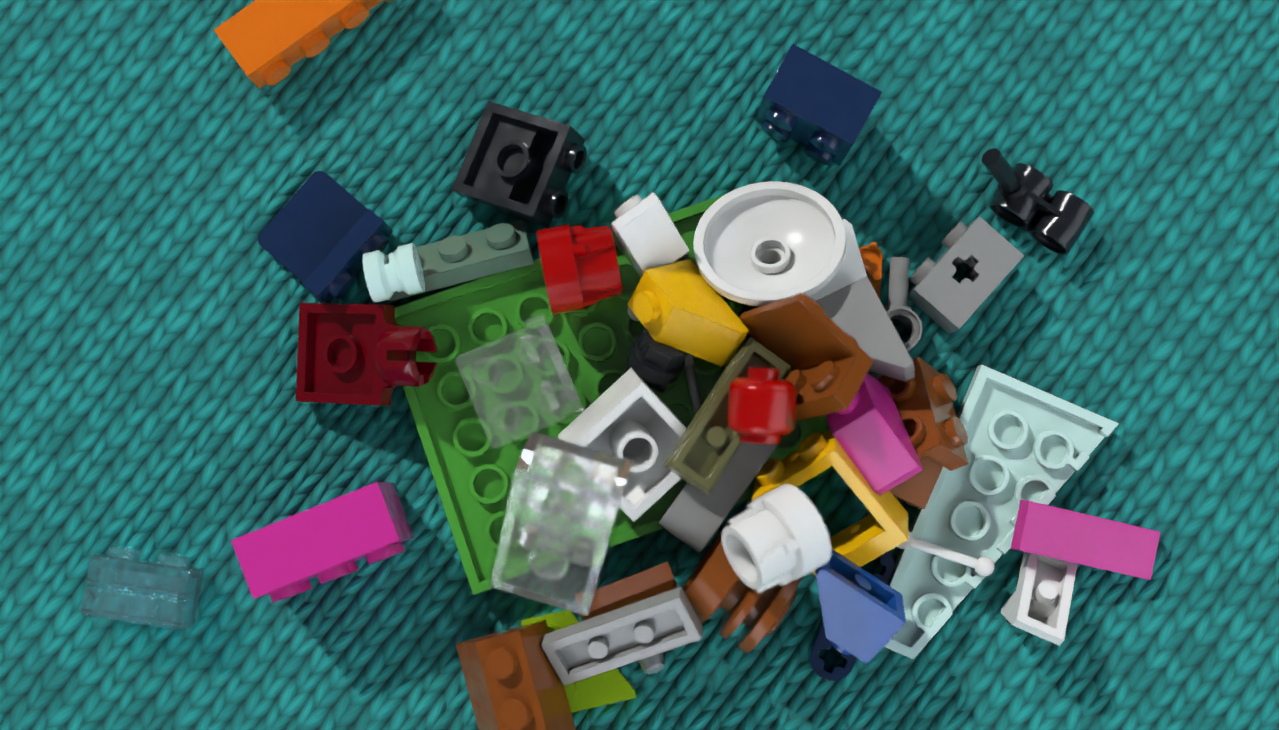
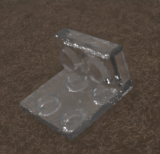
M543 313L525 320L526 328L463 353L455 359L489 444L494 449L585 411Z

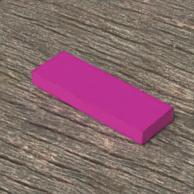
M1020 500L1010 549L1151 580L1160 531L1037 502Z

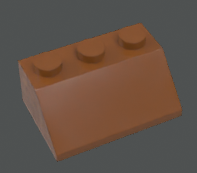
M546 620L455 643L478 730H576L564 685L541 647L544 634L549 633Z

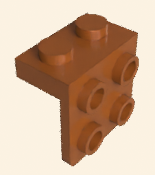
M918 357L912 360L915 378L905 382L882 375L877 379L889 389L918 459L928 455L950 471L968 464L964 445L968 443V436L963 423L955 414L953 401L957 399V394L947 374H940Z

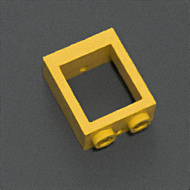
M831 429L824 434L820 432L811 434L799 444L795 452L782 460L779 458L769 460L755 476L751 501L783 484L798 487L833 466L871 513L830 537L831 548L859 567L908 540V512L890 490L882 495L875 493L834 437ZM814 570L812 573L816 577V570Z

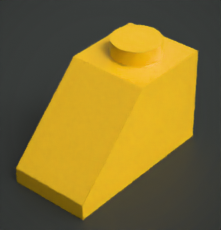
M691 259L645 270L627 304L655 341L721 367L730 363L749 332L721 295L704 280L698 267Z

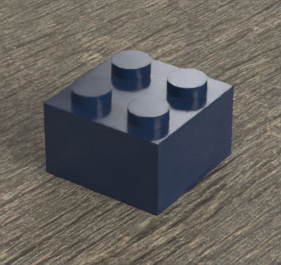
M792 44L763 96L756 121L763 124L761 128L769 136L782 142H787L788 139H791L806 147L804 152L811 159L824 165H830L833 162L840 166L882 92Z

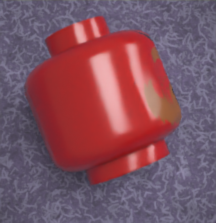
M748 367V377H739L730 383L727 423L733 431L739 433L740 441L777 444L781 443V435H786L794 430L797 387L789 380L779 379V368Z

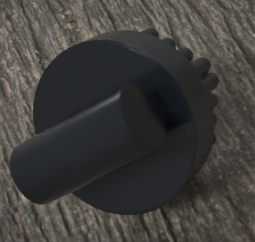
M644 328L641 335L635 338L628 351L627 359L629 364L624 374L632 368L649 387L663 393L668 384L678 379L685 366V358L688 353L655 341L646 328Z

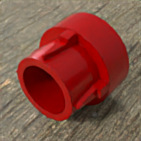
M568 224L537 230L539 252L552 315L585 309V306L597 304L596 300L620 295L623 292L611 227L583 228L582 225L570 227Z

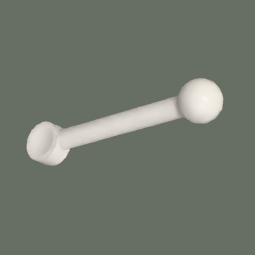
M908 531V540L896 546L899 549L912 547L975 568V571L984 577L991 575L995 567L994 562L989 557L983 556L976 559L914 538L910 531Z

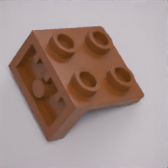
M800 293L743 312L740 315L739 319L749 330L748 334L791 366L789 373L784 379L791 381L797 387L796 421L849 409L874 360L858 346L854 337L844 332L823 312L820 304L807 295Z

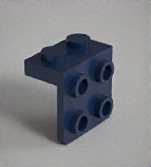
M316 171L261 231L258 236V242L267 252L303 282L302 284L315 296L326 303H331L334 298L339 299L354 284L356 280L355 274L363 266V254L377 250L382 252L389 242L388 237L393 230L371 209H367L327 173Z

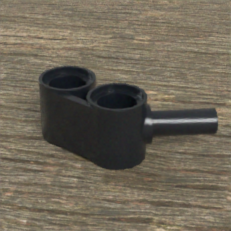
M992 148L987 150L982 156V163L998 182V192L989 205L991 210L1004 221L1030 234L1038 243L1050 251L1067 255L1094 214L1093 208L1081 198L1067 191L1057 190L1051 196L1049 193L1054 185L1042 172L1022 163H1017L1012 168L998 149Z

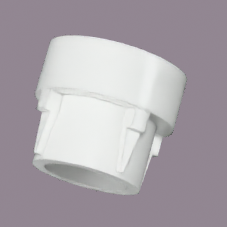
M783 484L753 500L752 503L747 505L748 509L729 520L730 525L722 530V545L730 565L743 583L756 590L757 593L776 584L784 586L793 580H798L828 563L831 557L830 538L819 512L801 490L790 484Z

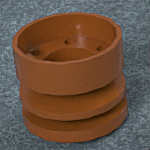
M721 532L686 582L683 590L701 623L710 618L719 608L727 612L719 630V635L724 639L731 636L738 626L743 623L744 627L735 644L738 649L747 654L764 637L771 634L784 618L796 598L797 587L802 578L793 580L784 586L776 584L757 593L756 590L743 583L730 565L722 545Z

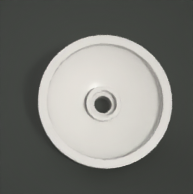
M759 182L737 188L725 194L706 210L694 234V255L699 272L715 291L735 302L761 307L800 293L809 297L826 286L836 275L844 259L846 251L845 227L836 208L819 193L807 187L788 182Z

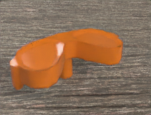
M871 242L867 246L860 247L859 250L868 279L880 299L883 254L877 247V243Z

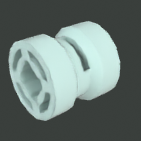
M414 243L400 245L395 252L389 253V255H385L379 250L363 254L362 261L365 280L374 303L390 300L396 291L398 293L405 292L408 295L425 292L422 265Z

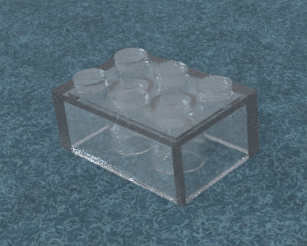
M532 431L515 467L489 587L588 616L602 576L633 461Z

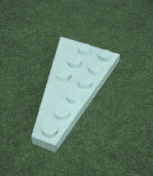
M979 365L957 414L968 436V443L964 445L968 464L952 471L943 466L925 509L917 510L909 531L914 538L976 559L983 556L989 557L995 563L1002 554H1006L1011 548L1020 500L1049 505L1056 497V492L1075 471H1078L1090 458L1091 452L1104 437H1108L1119 423L987 366ZM912 547L901 549L888 586L903 596L906 623L884 647L914 659L952 616V611L985 577L980 576L975 571V568Z

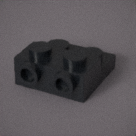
M488 101L451 190L461 197L500 209L508 216L549 228L553 218L559 219L566 211L568 193L565 191L571 174L579 173L585 165L587 150L584 146L585 139L570 125Z

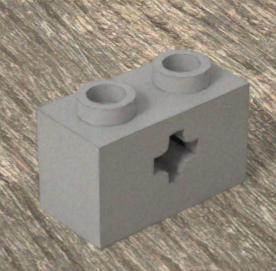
M980 216L968 226L960 221L941 242L947 248L936 262L928 257L909 278L915 286L908 292V298L948 334L962 327L1024 257L1019 250ZM963 263L968 270L964 274L965 279L958 283L952 276L956 273V267Z

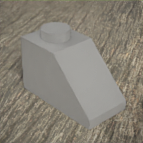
M867 276L816 301L822 307L823 312L844 332L854 337L858 346L874 360L869 371L905 382L915 378L914 363Z

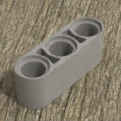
M743 442L710 494H703L687 482L658 524L693 550L700 553L779 443L759 444Z

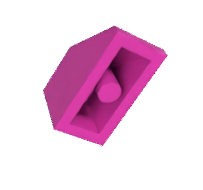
M868 373L849 409L825 414L832 434L875 493L882 495L923 470L889 389Z

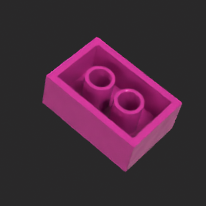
M375 482L233 539L231 542L253 599L269 595L272 603L312 589L309 580L317 576L321 584L359 570L356 561L366 557L368 564L400 554L405 551L402 542L414 538L394 484L391 482Z

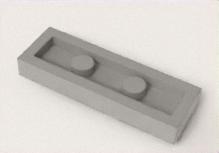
M678 587L544 634L541 647L565 686L702 639L703 626L683 588Z

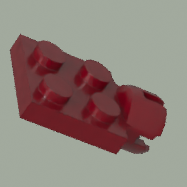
M300 303L296 401L391 406V395L395 387L422 386L427 384L433 377L437 362H416V352H438L435 338L426 328L398 325L395 319V306Z

